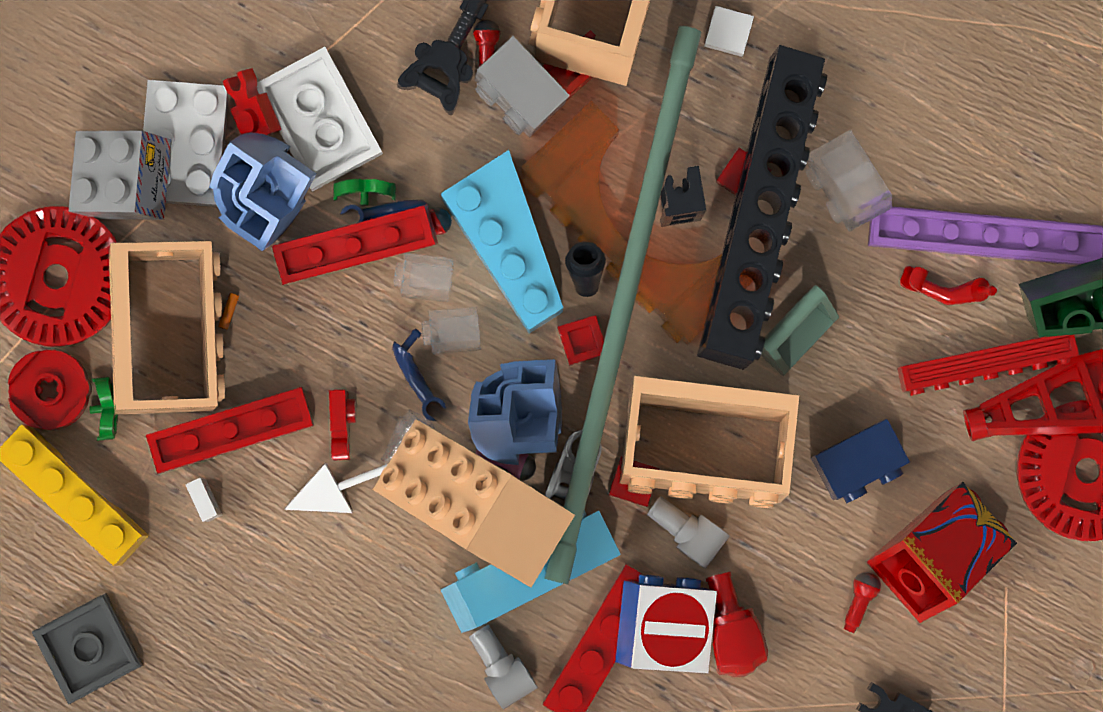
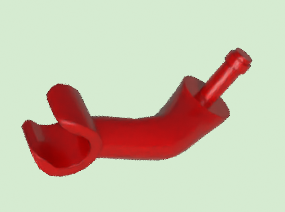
M906 266L900 279V284L903 288L922 293L945 305L981 302L986 300L989 295L994 296L997 293L995 286H991L985 278L980 277L956 287H942L927 280L929 271L922 267L913 268Z

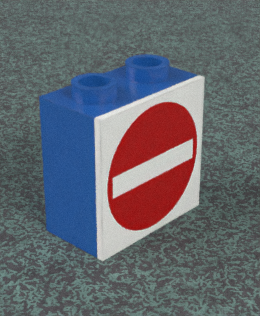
M639 574V582L624 580L615 662L633 669L708 673L717 591L700 587L701 580L677 577L676 584H664V577Z

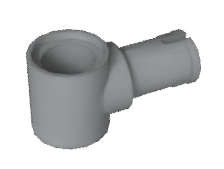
M662 496L657 499L647 513V516L675 537L674 541L678 543L676 548L705 569L729 538L726 532L704 516L699 515L697 518L692 514L689 517Z
M489 625L469 636L487 668L485 670L487 677L484 680L503 710L538 688L519 657L514 658L512 654L508 655Z

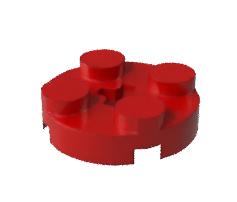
M57 350L35 351L25 355L15 364L8 379L10 408L19 420L37 429L55 431L73 424L86 410L92 393L91 383L82 364L73 356ZM45 380L48 383L54 380L57 381L56 391L59 394L55 399L48 397L42 400L40 395L43 389L39 386L42 381Z

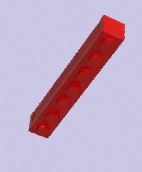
M1075 335L1050 336L905 365L897 368L902 392L909 391L910 396L925 393L924 388L934 386L935 391L950 388L949 383L959 381V386L974 383V378L983 376L985 381L999 378L998 373L1008 371L1009 376L1023 373L1024 367L1032 366L1033 370L1047 368L1048 362L1057 361V365L1060 363H1070L1071 357L1079 356Z

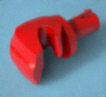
M731 571L706 578L710 590L717 591L715 604L717 614H714L713 650L717 665L716 671L718 675L745 677L753 673L757 667L767 662L768 648L760 622L756 615H754L753 608L745 610L744 606H739L731 578Z

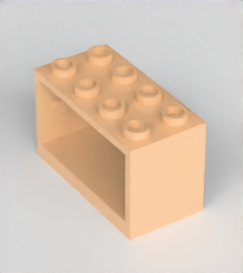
M541 0L540 7H536L530 30L532 33L529 45L535 46L534 58L544 64L627 86L650 0H632L620 46L553 29L552 24L559 0Z
M212 241L111 243L109 250L114 415L213 411L218 406V402H222V399L225 398L224 374H216V361H220V358H223L222 333H215V321H219V317L222 316L221 292L213 293V281H217V276H220L219 252H212ZM199 260L204 398L178 399V396L162 397V400L133 401L128 261Z
M634 376L629 394L620 484H628V491L633 493L652 494V489L658 488L669 490L668 496L675 498L692 499L693 494L700 493L709 494V501L731 504L733 499L742 498L750 499L749 506L773 508L774 504L780 503L790 494L799 395ZM639 406L780 422L774 484L633 467L635 442L639 441L641 425H637Z
M415 419L409 431L404 435L401 444L372 489L467 551L529 587H532L575 516L516 477Z

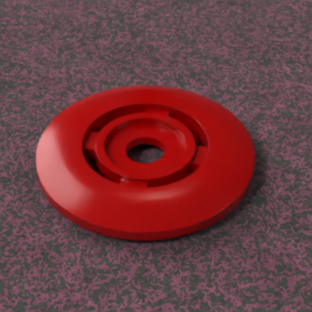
M63 206L43 207L29 211L13 220L0 233V321L13 334L23 340L47 347H63L83 342L99 333L111 321L109 250L110 244L118 243V241L98 219L68 212L69 207ZM47 239H70L82 245L83 251L78 253L65 245H49ZM52 265H62L68 272L67 283L59 289L48 287L44 280L46 270ZM34 300L46 308L64 309L65 312L63 316H47L33 310L28 303Z
M1079 400L1059 405L1054 409L1061 413H1081L1086 411L1089 405L1087 400ZM1078 434L1026 435L1018 453L1017 480L1022 498L1029 511L1042 525L1060 536L1078 541L1103 540V442L1092 438L1079 439ZM1084 458L1094 460L1099 467V475L1091 483L1082 482L1076 475V465ZM1064 494L1076 502H1095L1098 509L1083 511L1070 507L1061 500L1062 495Z

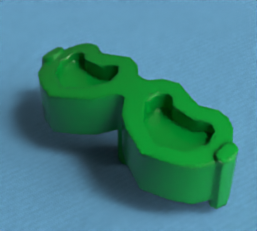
M349 179L333 185V201L338 200V197L361 193L362 206L369 205V193L392 197V200L396 201V184L377 179Z
M109 377L91 378L95 382L101 405L89 407L90 414L101 413L97 441L115 439L118 414L114 415L113 384Z

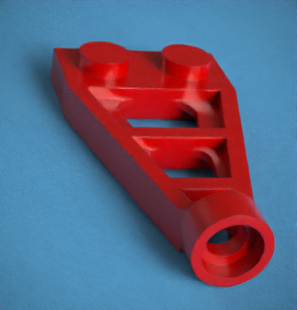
M1103 349L1071 357L1070 363H1060L981 403L978 407L963 410L964 421L970 440L976 441L1001 435L1103 432ZM1068 382H1079L1089 407L1081 413H1061L1054 409L1050 394L1054 389ZM1030 396L1039 397L1045 414L1043 417L1029 420H1017L1014 418L1011 410L1013 403ZM987 415L992 419L990 423H986L985 417Z

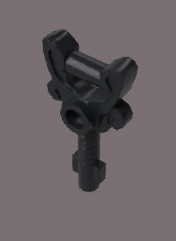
M463 0L459 7L463 13L451 32L448 41L435 40L431 46L425 42L418 44L415 48V56L418 60L401 74L397 87L402 90H412L418 87L439 98L446 113L453 115L460 96V83H468L473 77L472 67L467 65V56L461 50V47L476 19L482 20L489 7L486 4L487 0ZM431 68L444 72L449 78L448 85L425 74V70Z

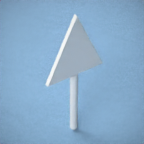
M325 463L285 507V510L352 513L353 511L341 490L380 476L388 464L337 483Z

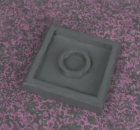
M107 593L32 631L68 705L143 666Z

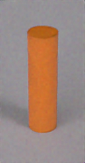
M229 294L218 327L228 330L239 295Z

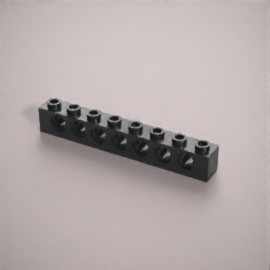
M779 45L769 58L697 357L742 370L747 368L754 360L758 361L761 357L765 344V337L760 336L763 321L767 322L774 306V298L769 297L772 283L776 284L783 268V260L778 259L781 245L785 246L792 230V222L787 221L790 207L794 208L801 192V185L796 184L799 170H804L809 158L810 148L805 146L808 133L812 134L818 120L819 111L814 110L816 96L821 97L827 82V74L822 73L825 58L783 45ZM785 90L794 91L798 95L800 102L789 100ZM776 126L786 128L790 133L791 139L780 137L776 131ZM767 163L776 164L781 169L782 177L772 175L767 168ZM758 200L767 201L773 208V214L769 215L762 212L758 206ZM750 237L757 238L762 242L764 246L763 253L756 252L751 248L749 244ZM740 275H746L754 281L755 291L743 288L739 280ZM731 313H737L744 318L746 322L745 330H740L733 326L730 320Z

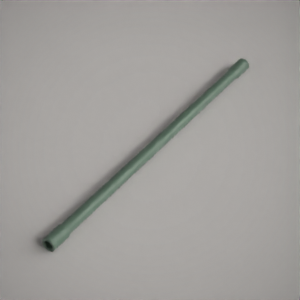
M679 26L670 59L671 67L564 504V508L575 516L548 561L544 579L569 585L577 552L576 543L683 99L702 32L688 26Z

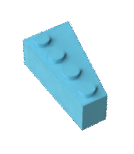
M508 150L442 192L441 197L523 326L530 334L563 312V305L510 151Z
M584 510L570 580L621 555L600 511L587 516ZM548 561L532 587L525 585L491 564L480 569L476 562L456 572L455 575L458 581L440 590L461 633L477 628L563 583L544 579Z

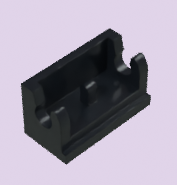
M699 166L688 167L687 178H683L682 187L678 186L675 190L673 188L674 180L671 175H668L660 195L663 211L660 218L661 227L701 221L706 212V204Z

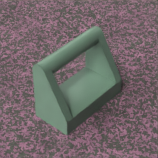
M814 285L765 336V344L761 356L782 376L797 363L839 318L829 298L818 286Z

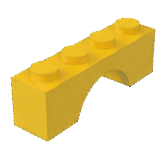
M21 424L0 447V461L113 566L123 565L148 538L149 535L123 510L90 486L65 461L62 454L33 427Z

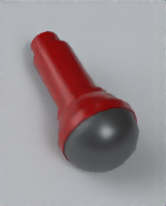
M860 573L853 581V594L855 595L844 620L845 626L843 628L849 632L855 633L856 629L860 627L869 602L881 591L880 579L873 573Z

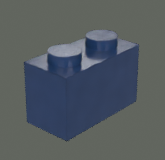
M888 419L882 420L810 457L832 500H839L843 497L846 504L867 494L868 492L865 488L867 484L879 479L881 484L884 485L904 474L900 467L910 463Z

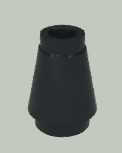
M586 241L579 242L570 249L566 255L565 264L576 292L580 296L591 297L599 290L606 257L596 244Z

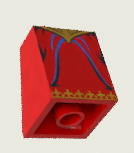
M961 482L943 493L876 552L867 563L916 620L921 623L958 604L1017 542L1010 536L1006 526L995 519L982 504L978 494L969 489L964 482Z

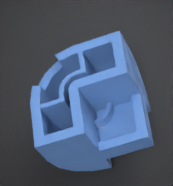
M246 133L229 142L212 175L209 188L213 189L214 201L221 213V216L218 218L229 229L261 251H264L286 231L306 202L304 196L317 173L287 154L290 146L284 142L260 133Z
M555 359L514 361L500 364V371L488 376L483 382L476 381L471 394L468 425L471 438L478 451L491 460L511 465H519L520 454L557 452L558 434L562 432V402Z

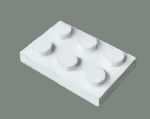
M326 47L257 82L259 94L267 93L282 129L280 133L286 144L290 146L291 154L296 160L317 173L310 185L312 192L383 154Z
M147 81L143 131L171 139L166 203L217 207L214 201L213 189L209 187L212 175L225 150L229 94L224 85Z

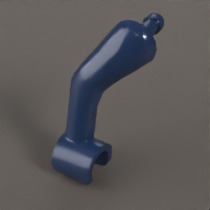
M404 200L361 209L356 205H348L342 209L340 215L356 210L360 215L358 222L428 203L424 200Z
M415 328L401 346L394 341L392 350L404 377L423 404V415L430 421H436L427 414L426 407L430 402H438L446 409L445 403L442 399L433 395L414 362L413 356L407 352L422 334Z

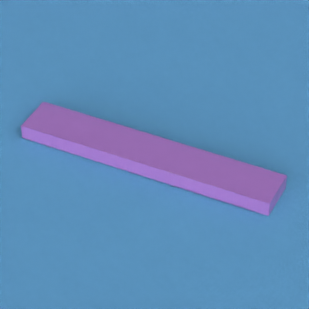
M872 205L868 246L1081 265L1103 258V226Z

